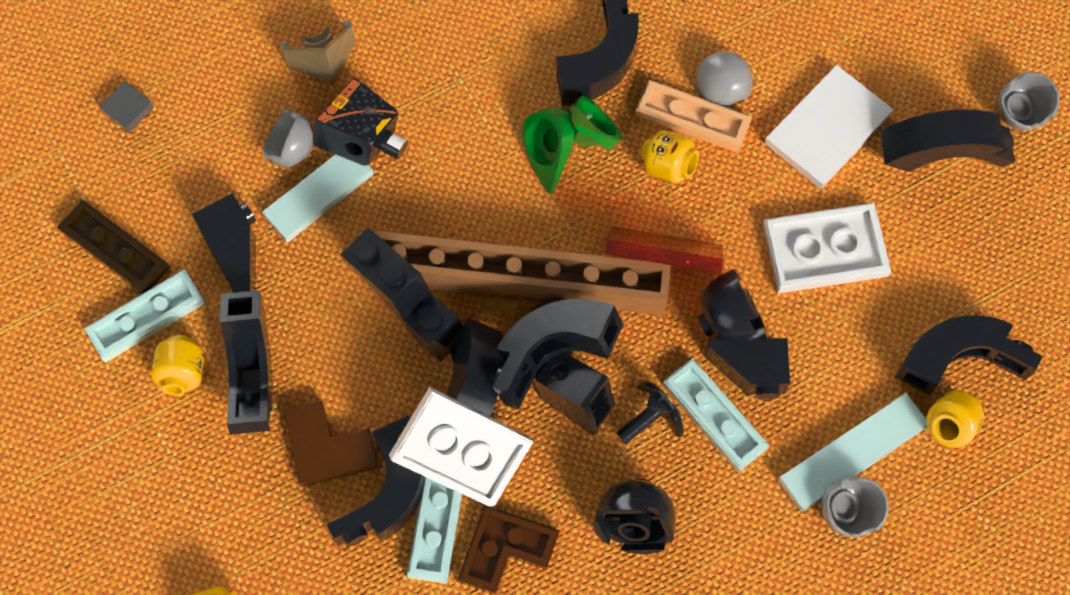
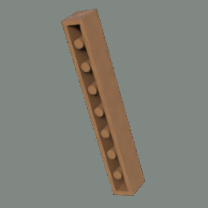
M372 230L421 273L429 289L542 301L557 297L564 300L592 299L612 304L616 310L655 315L665 314L671 264Z

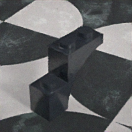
M367 228L340 254L342 259L385 301L403 322L413 338L441 362L450 354L449 348L462 327L458 316L431 294L418 270L372 230Z

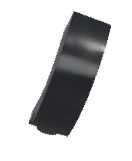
M602 0L607 34L598 46L588 52L556 57V77L561 106L573 105L582 95L594 100L606 94L618 85L629 71L636 52L639 20L638 13L628 14L627 0Z
M981 110L939 111L908 118L880 130L885 165L907 172L935 161L957 157L976 158L1000 167L1015 163L1013 151L1014 138L1010 128L1002 126L999 114Z
M261 291L221 294L219 322L228 363L229 396L227 426L229 434L270 431V411H273L272 366L267 321Z
M566 299L544 305L520 319L506 333L496 348L505 364L498 369L493 388L504 405L519 410L538 370L544 363L558 354L569 351H583L608 359L624 326L615 306L592 299Z
M961 316L943 321L923 334L902 362L895 378L930 396L939 384L947 366L957 360L964 358L983 359L1027 380L1035 372L1043 356L1034 352V349L1029 344L1020 340L1012 341L1007 338L1013 324L988 316Z
M467 317L449 348L453 361V372L446 395L488 416L491 415L498 397L493 388L495 375L498 369L505 364L496 349L503 339L501 331Z
M409 415L372 432L375 442L386 462L385 482L378 495L371 502L327 524L337 546L344 543L347 547L356 545L368 537L367 532L372 529L375 530L380 542H383L399 531L417 508L421 498L424 476L391 461L389 453L410 420Z

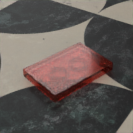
M611 226L606 242L605 253L607 255L719 273L722 270L723 245L615 226Z

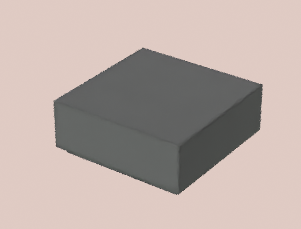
M124 81L99 108L103 114L130 133L154 106L149 99Z

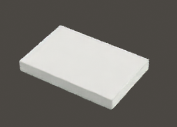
M836 65L766 137L764 144L818 188L822 189L892 115L893 109Z
M875 203L769 218L763 221L762 225L778 294L889 277L891 274Z
M429 387L389 453L391 461L493 508L531 447L533 440L530 436Z

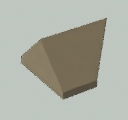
M350 19L343 21L344 29L335 38H333L330 28L326 27L325 31L319 36L308 38L305 35L301 36L305 48L289 47L287 41L280 43L287 66L334 85L356 43Z

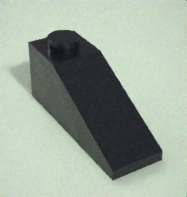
M231 193L192 213V216L233 292L256 291V237L251 227V224L255 223L256 219L248 204L244 202L239 205L234 194Z

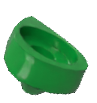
M582 95L569 108L575 128L574 142L581 147L601 145L605 150L611 151L623 138L622 133L610 117L587 96Z
M557 107L541 109L529 115L522 126V138L526 153L548 194L553 193L560 179L575 138V128L571 113Z

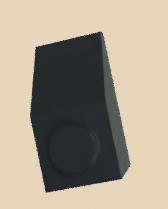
M788 338L757 339L740 344L728 342L724 339H709L706 348V359L746 395H756L761 400H773L786 393L790 385Z

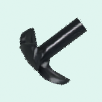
M642 381L637 388L650 394L647 408L617 431L618 436L625 444H628L661 416H668L672 420L678 438L683 436V421L679 410L671 403L662 389L653 383Z

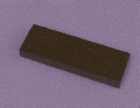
M81 200L57 227L63 235L142 294L152 289L170 268L167 262L84 200Z

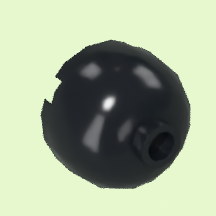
M736 269L718 276L703 291L701 298L703 314L697 316L700 325L707 337L714 334L717 339H724L732 343L740 344L757 339H765L769 336L763 329L765 327L763 320L748 290L742 289L739 280L742 279Z
M637 478L619 482L611 486L599 502L594 520L595 533L607 545H610L611 539L618 543H624L621 551L644 555L659 553L664 550L666 542L670 541L671 544L674 540L676 529L674 504L663 489L646 479Z

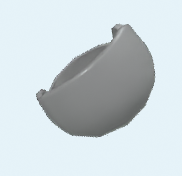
M719 51L706 57L695 76L698 91L704 99L724 107H729L739 100H747L754 85L749 64L737 53Z
M1030 71L1024 72L1010 80L1000 90L999 97L997 98V109L1003 121L1015 130L1032 131L1043 126L1056 115L1060 94L1055 83L1046 75Z
M286 109L278 118L269 134L263 150V156L282 167H291L300 163L312 149L314 131L311 121L300 113Z
M845 477L834 482L828 487V491L824 493L821 502L824 520L833 532L846 537L859 538L880 530L889 513L887 495L878 483L865 477Z

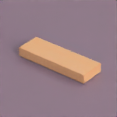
M648 80L635 111V116L736 153L740 150L752 116L652 80Z

